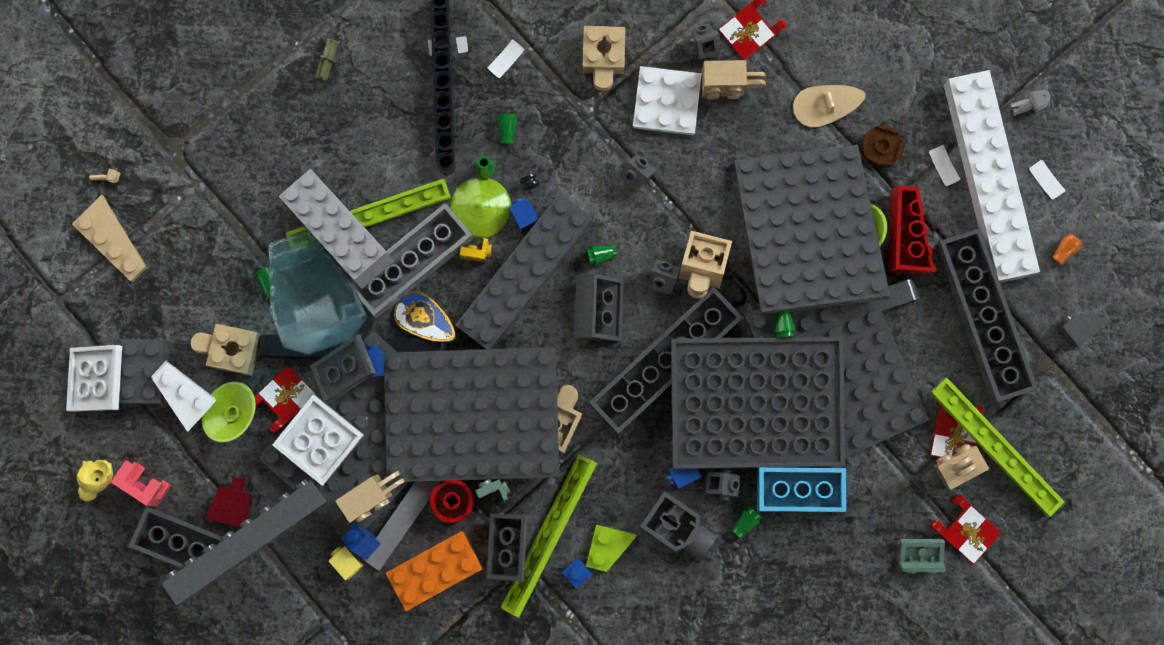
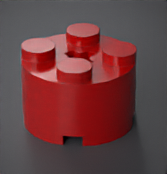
M448 479L439 483L433 489L430 505L434 514L440 520L457 523L470 516L475 506V497L467 484L460 480ZM455 495L458 503L450 507L451 504L447 500Z

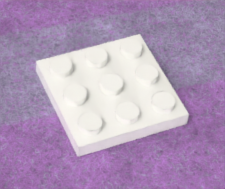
M640 66L633 128L694 136L702 74Z
M106 345L70 348L66 411L119 410L122 346Z
M312 395L274 442L273 446L319 484L324 486L364 434L316 395Z

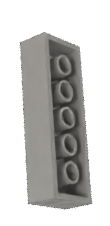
M311 169L279 195L287 207L361 289L393 262L387 251Z
M444 203L387 250L393 262L363 289L353 279L347 285L377 319L458 253L461 247H465L474 240L473 236L447 204Z

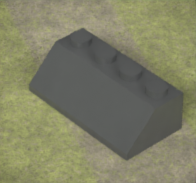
M146 506L128 547L183 569L185 568L183 563L187 560L204 555L202 550L211 544H216V546L220 544L222 536Z

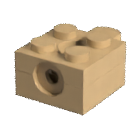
M584 26L583 73H593L595 88L599 91H607L613 85V74H624L625 27Z
M746 60L704 61L701 72L702 97H707V99L711 100L719 99V96H728V99H738L744 95L745 89L764 88L766 86V82L763 80L766 78L765 73L747 72Z
M691 231L679 275L680 279L689 281L688 294L690 296L703 298L707 294L709 286L720 289L732 241Z
M215 324L213 335L196 333L191 339V346L197 353L208 355L206 365L211 368L252 376L260 346L261 334Z
M571 385L562 386L557 394L559 452L564 454L583 416L582 413L573 409L578 400V392Z
M962 445L955 449L956 454L952 456L946 454L936 460L937 464L934 465V468L947 489L951 490L989 470L977 446Z
M396 471L384 480L378 474L370 477L335 502L349 523L353 521L359 523L372 515L370 510L373 508L377 511L390 503L388 498L392 496L391 491L403 484L405 480L402 478L387 488L386 484L399 476V471Z

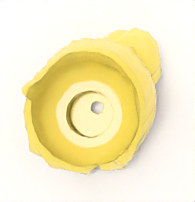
M106 460L82 462V467L76 476L80 486L78 494L82 501L89 502L95 499L99 492L111 484L113 478L111 463Z

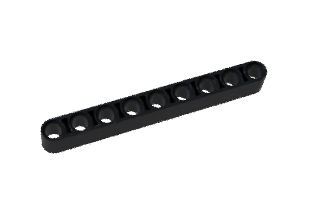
M430 0L436 165L440 173L450 175L456 169L451 9L449 0H444L446 2L442 6L435 5L438 0ZM443 19L446 21L443 26L436 25L438 20ZM441 39L447 41L444 46H438L437 42ZM445 59L448 62L445 66L437 65L438 61ZM442 79L448 80V84L443 87L439 86L438 82ZM443 99L449 100V104L445 107L439 106V102ZM444 119L450 121L447 127L439 126V123ZM445 139L451 141L448 147L440 146L441 141ZM450 160L451 165L448 168L441 167L442 161Z
M260 335L259 357L321 359L352 337ZM382 338L397 352L447 351L448 342H433L426 339Z

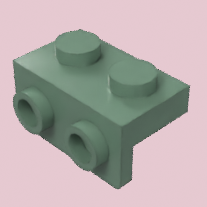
M491 479L478 484L479 489L475 490L478 497L481 498L499 489L504 501L509 499L508 494L511 493L507 482L502 483L501 479L492 482Z
M900 539L899 565L901 570L909 574L917 572H927L930 574L945 572L946 567L943 563L944 540Z

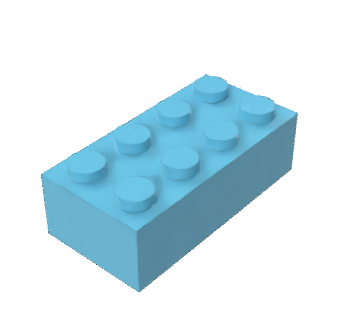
M759 467L757 468V511L846 512V468Z

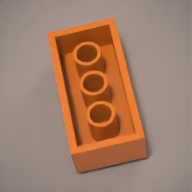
M461 531L386 572V575L405 611H409L484 568L465 532Z

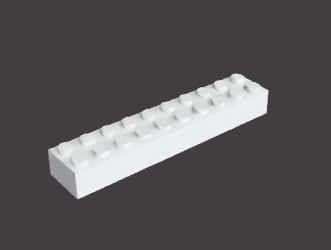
M990 70L949 78L944 84V89L978 227L983 235L998 280L1002 283L1034 276L1040 270Z

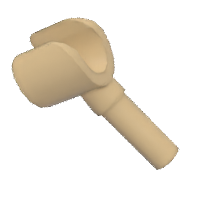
M108 169L107 175H90L89 178L90 180H106L111 183H117L120 173L116 170Z

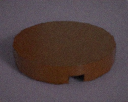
M880 125L866 133L862 140L861 149L869 163L877 167H887L899 160L903 153L904 142L896 129Z

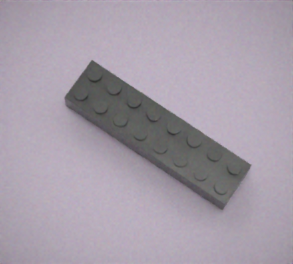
M559 193L455 325L457 329L484 350L494 349L593 224V218Z
M980 228L939 241L935 248L991 404L1038 389Z
M713 287L589 402V405L619 435L671 386V339L723 338L743 317Z
M304 480L295 486L296 491L291 495L288 492L277 499L278 504L272 508L268 505L258 512L260 516L256 519L249 518L239 525L241 529L236 533L230 531L222 536V542L217 546L216 544H211L202 550L204 555L197 558L196 556L183 563L185 568L182 570H173L164 577L166 581L161 584L176 606L188 601L328 504L312 480L310 482Z

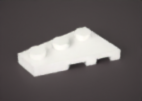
M167 361L151 376L187 432L216 401L215 397Z

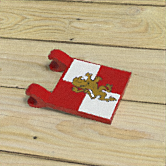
M753 0L718 29L743 60L748 59L787 27V23L781 19L771 28L756 11L765 4V0Z
M287 365L254 396L255 409L264 401L280 417L270 426V430L274 434H278L299 413L312 395L316 393Z
M940 403L938 404V414L930 455L942 457L950 454L952 456L956 454L955 449L962 445L976 446V441L952 416L947 415L948 412ZM974 406L983 415V407Z
M957 494L952 501L963 509L960 515L948 528L938 520H933L930 527L974 565L999 537L1001 532L962 495Z

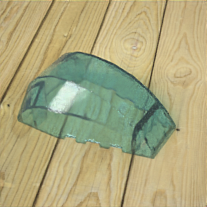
M310 231L269 243L270 312L282 346L309 355L349 341L367 320L366 313L352 281L347 279L342 269L337 267L329 254L327 255Z

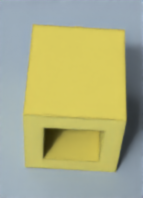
M339 546L330 554L332 558L329 562L345 580H349L364 566L348 546L343 548Z

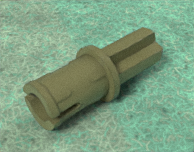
M333 39L326 40L323 54L319 56L320 63L316 78L324 81L328 79L332 64L335 63L334 58L339 42Z

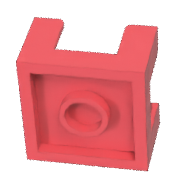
M125 460L111 483L144 505L158 507L172 485L165 480L159 482L156 479H151L147 486L137 480L145 470V467L137 462L131 464V462Z

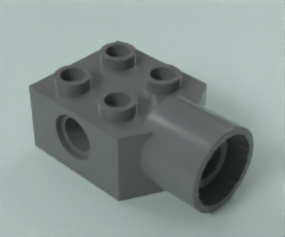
M665 491L640 525L641 529L674 552L683 549L699 561L703 559L717 538L715 534L699 524V514Z

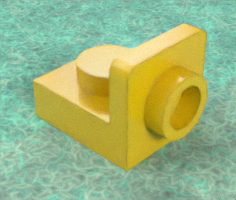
M484 238L482 250H479L478 246L467 245L466 247H461L460 257L464 260L486 263V258L491 257L492 245H489V240Z

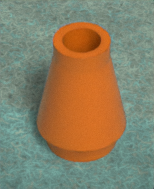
M1069 233L1063 237L1052 258L1062 265L1081 249L1082 241Z

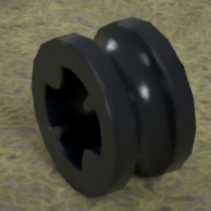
M536 173L529 174L519 180L520 184L524 185L522 187L523 191L530 190L540 184V181L536 180Z

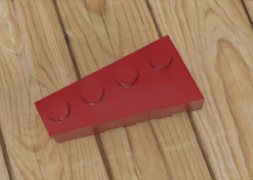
M898 185L890 190L888 273L931 275L936 272V267L933 265L932 248L929 246L927 236L928 229L923 218L924 210L919 187Z

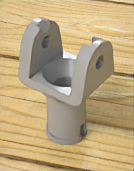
M1046 90L1030 92L1028 98L1010 104L1013 115L1016 116L1029 110L1035 113L1047 107L1050 101V94Z

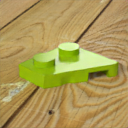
M596 525L586 567L607 572L636 538V535Z

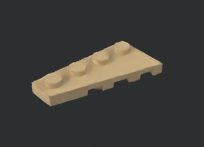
M103 195L72 223L131 282L147 268Z

